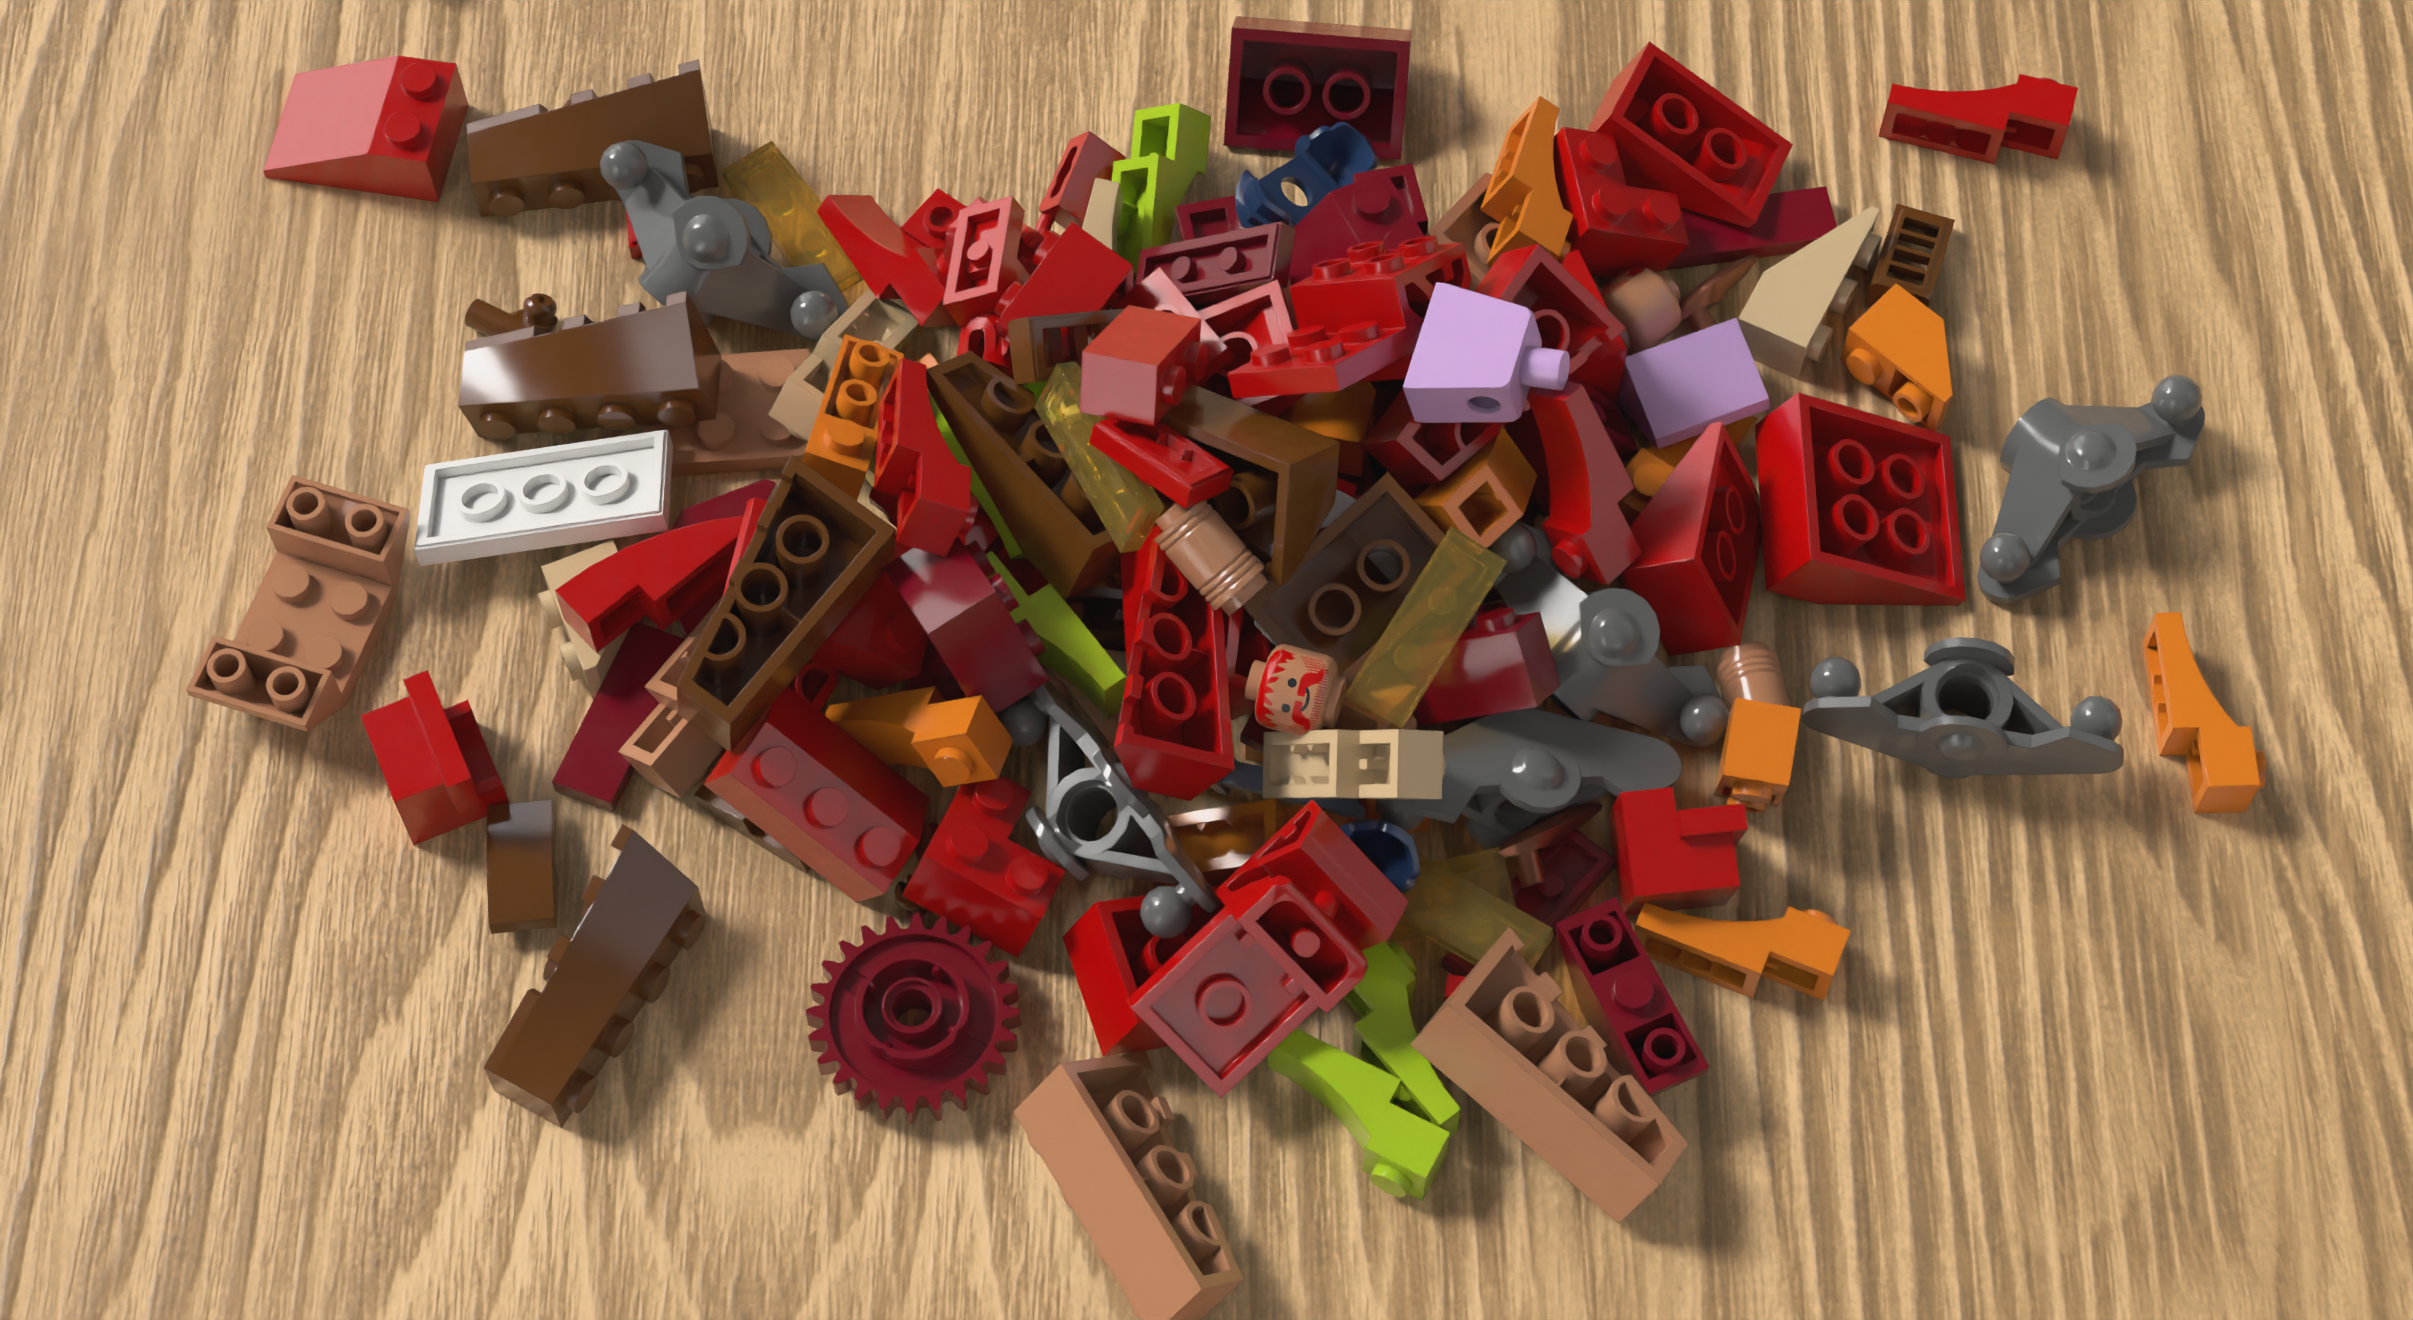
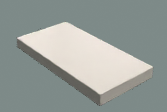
M660 430L425 465L414 552L420 566L667 531L673 443L669 431Z

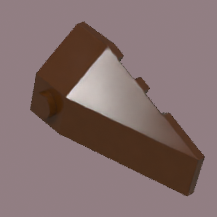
M972 351L926 369L928 391L1023 555L1065 600L1109 579L1121 568L1120 555L1157 525L1155 521L1172 507V499L1156 488L1145 487L1088 446L1086 439H1084L1086 434L1085 427L1072 418L1063 425L1036 407L1033 392L1021 384H1016L1012 378Z

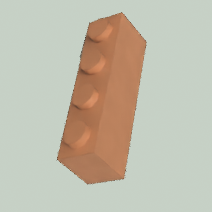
M1508 927L1442 1004L1410 1045L1619 1224L1661 1184L1688 1143L1631 1074L1620 1076L1607 1060L1604 1051L1607 1044L1591 1025L1583 1030L1557 1000L1564 992L1546 971L1539 976L1534 972L1519 953L1525 945L1513 930Z
M1146 1051L1060 1063L1013 1111L1025 1130L1031 1147L1041 1156L1061 1189L1064 1201L1081 1221L1095 1244L1099 1258L1109 1267L1130 1301L1131 1309L1137 1319L1202 1320L1244 1279L1213 1207L1205 1202L1198 1201L1192 1186L1199 1174L1190 1153L1178 1152L1167 1129L1175 1119L1166 1098L1160 1096L1154 1098L1146 1078L1154 1070Z

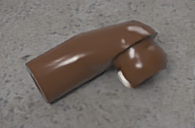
M535 293L524 300L523 309L508 313L478 298L469 306L465 315V324L487 336L536 326L546 333H551L558 323V318L555 316L557 304L550 296Z

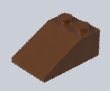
M1387 472L1314 538L1289 582L1279 585L1270 578L1268 583L1242 607L1277 645L1287 644L1332 657L1337 663L1338 675L1347 678V688L1477 569Z

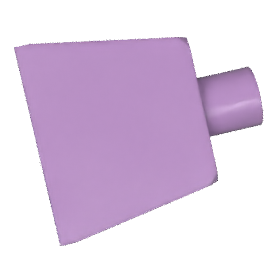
M1436 282L1403 384V390L1415 422H1513L1521 417L1530 386L1560 391L1564 389L1569 374V353L1562 350L1541 348L1542 340L1534 313L1527 307L1450 284Z

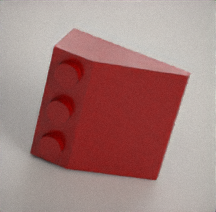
M1800 392L1755 424L1766 591L1815 604L1959 606L1966 601L1951 439L1949 435Z

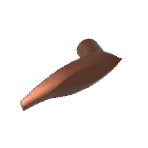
M1750 255L1722 267L1692 290L1679 303L1681 308L1680 324L1687 322L1693 332L1717 325L1718 323L1709 312V309L1723 302L1728 291L1755 264L1756 256Z
M1600 802L1582 804L1566 809L1507 837L1498 852L1505 858L1513 857L1522 888L1547 881L1538 850L1556 845L1564 835L1592 819L1603 808Z

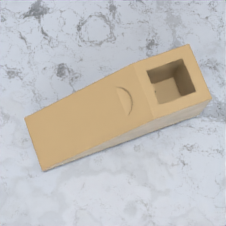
M1873 206L1867 208L1763 272L1738 318L1739 326L1754 361L1798 379L1809 359L1816 362L1821 360L1833 333V328L1827 326L1834 312L1844 316L1858 286V282L1851 280L1858 266L1866 270L1870 268L1880 247L1882 236L1874 233L1880 209Z

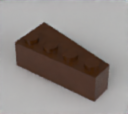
M791 454L781 473V481L771 501L767 502L757 522V529L742 559L739 558L729 578V585L717 610L713 611L676 685L678 715L731 753L884 573L885 569L883 567L894 560L896 529Z

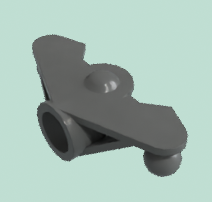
M628 140L612 144L603 152L600 160L601 175L610 186L615 188L623 201L647 266L637 280L662 305L666 306L667 295L687 291L706 328L710 326L718 315L790 333L813 341H819L822 334L850 308L846 297L825 263L784 268L770 257L772 233L767 219L755 206L739 199H722L716 196L693 197L689 192L683 153L638 140Z
M2184 375L2167 376L2156 385L2152 393L2151 402L2140 407L2065 405L2055 398L2048 397L2037 402L2023 414L2008 434L2001 450L2000 463L2002 469L2007 471L2010 476L1992 537L1986 540L1979 558L1980 566L1977 580L1980 591L1987 599L1995 603L2011 604L2059 585L2058 550L2069 539L2075 537L2078 539L2098 540L2111 537L2126 528L2135 515L2137 495L2132 481L2145 469L2189 464L2205 425V413L2201 406L2202 395L2199 386L2193 379Z
M1518 521L1479 555L1501 601L1505 602L1507 608H1514L1516 616L1534 612L1541 613L1561 684L1549 698L1570 716L1582 721L1591 722L1600 712L1685 745L1701 748L1713 745L1725 736L1730 714L1729 709L1722 700L1705 665L1666 667L1654 655L1659 645L1660 627L1656 613L1644 598L1630 590L1618 588L1598 589L1584 593L1563 577V571L1552 558L1551 550L1553 547L1545 531Z
M1956 637L1933 643L1924 652L1923 660L1931 667L1874 696L1857 697L1861 689L1859 670L1851 661L1841 657L1826 658L1812 670L1810 676V687L1815 699L1806 702L1802 712V721L1808 728L1924 767L1929 772L1945 778H1966L1971 775L2111 773L2123 766L2124 749L2114 742L2121 732L2123 720L2120 709L2111 699L2102 696H2088L2073 708L2070 716L2071 726L2063 727L2007 677L2014 675L2015 657L2008 649L1995 642L1979 638ZM1942 710H1956L1968 716H1948Z
M1050 680L1033 690L1035 693L1030 697L1024 696L998 713V719L1013 738L1012 744L1016 746H1030L1039 741L1047 730V716L1050 714L1046 813L1040 807L1034 805L1026 812V818L1038 836L1039 847L1051 862L1059 867H1065L1081 881L1089 875L1087 868L1089 866L1105 876L1119 880L1132 878L1178 884L1176 887L1159 886L1149 891L1142 901L1141 919L1145 928L1156 937L1174 938L1184 933L1192 922L1193 907L1197 903L1208 913L1214 912L1220 906L1217 896L1166 820L1160 805L1149 797L1148 791L1133 787L1122 763H1120ZM1084 753L1095 767L1085 768ZM1117 807L1118 817L1115 826L1108 835L1096 840V832L1100 821L1107 812Z
M1539 707L1464 718L1456 727V731L1443 737V754L1445 756L1446 769L1442 779V799H1376V814L1380 820L1397 825L1405 831L1417 827L1425 817L1454 824L1459 815L1462 814L1469 818L1465 826L1471 837L1485 851L1503 859H1513V857L1505 858L1498 852L1507 837L1566 809L1586 804L1609 793L1618 797L1620 792L1673 787L1682 771L1681 759L1669 744L1657 738L1543 711Z

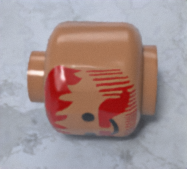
M1632 266L1626 268L1599 290L1608 311L1626 327L1620 335L1628 349L1627 355L1629 356L1657 346L1672 334L1681 322V308L1678 303L1681 297L1679 288L1673 279L1662 271L1653 272L1651 269L1643 266Z
M1280 644L1271 651L1266 663L1254 660L1246 684L1245 699L1256 701L1255 717L1260 725L1269 729L1301 736L1310 730H1323L1324 726L1329 728L1335 727L1344 699L1347 678L1338 675L1337 663L1332 657L1291 645Z

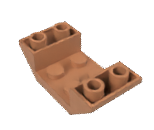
M292 475L266 526L277 552L234 640L231 641L215 635L212 636L186 689L188 695L307 732L346 706L398 596L411 516L409 509Z

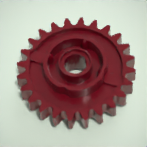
M914 913L909 927L900 929L892 916H888L886 918L885 933L877 935L872 929L864 925L861 927L863 938L861 946L856 947L844 940L839 942L843 962L837 963L823 960L821 963L824 976L829 983H812L810 986L812 998L819 1004L818 1006L806 1009L808 1025L817 1029L808 1035L811 1051L823 1052L817 1059L821 1075L836 1073L832 1083L834 1091L838 1096L855 1089L854 1103L856 1110L862 1111L871 1102L878 1101L881 1120L887 1121L893 1111L901 1107L905 1110L908 1123L914 1124L919 1110L926 1107L929 1108L936 1121L942 1120L943 1104L945 1102L952 1101L964 1112L968 1110L966 1098L968 1090L973 1089L985 1096L990 1094L989 1081L986 1076L988 1072L1006 1075V1060L1000 1052H1017V1035L1012 1033L1010 1029L1022 1026L1020 1009L1011 1006L1019 1001L1018 987L1015 983H1004L1010 976L1009 965L1006 960L991 963L994 951L993 943L990 940L980 943L975 947L972 946L973 935L970 926L966 925L955 935H950L945 916H941L932 929H926L923 926L920 914ZM911 1009H922L931 1014L927 1021L918 1026H905L898 1022L899 1017Z

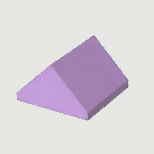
M1737 318L1626 357L1618 404L1657 450L1702 434L1711 423L1722 422L1723 425L1770 409L1768 394Z

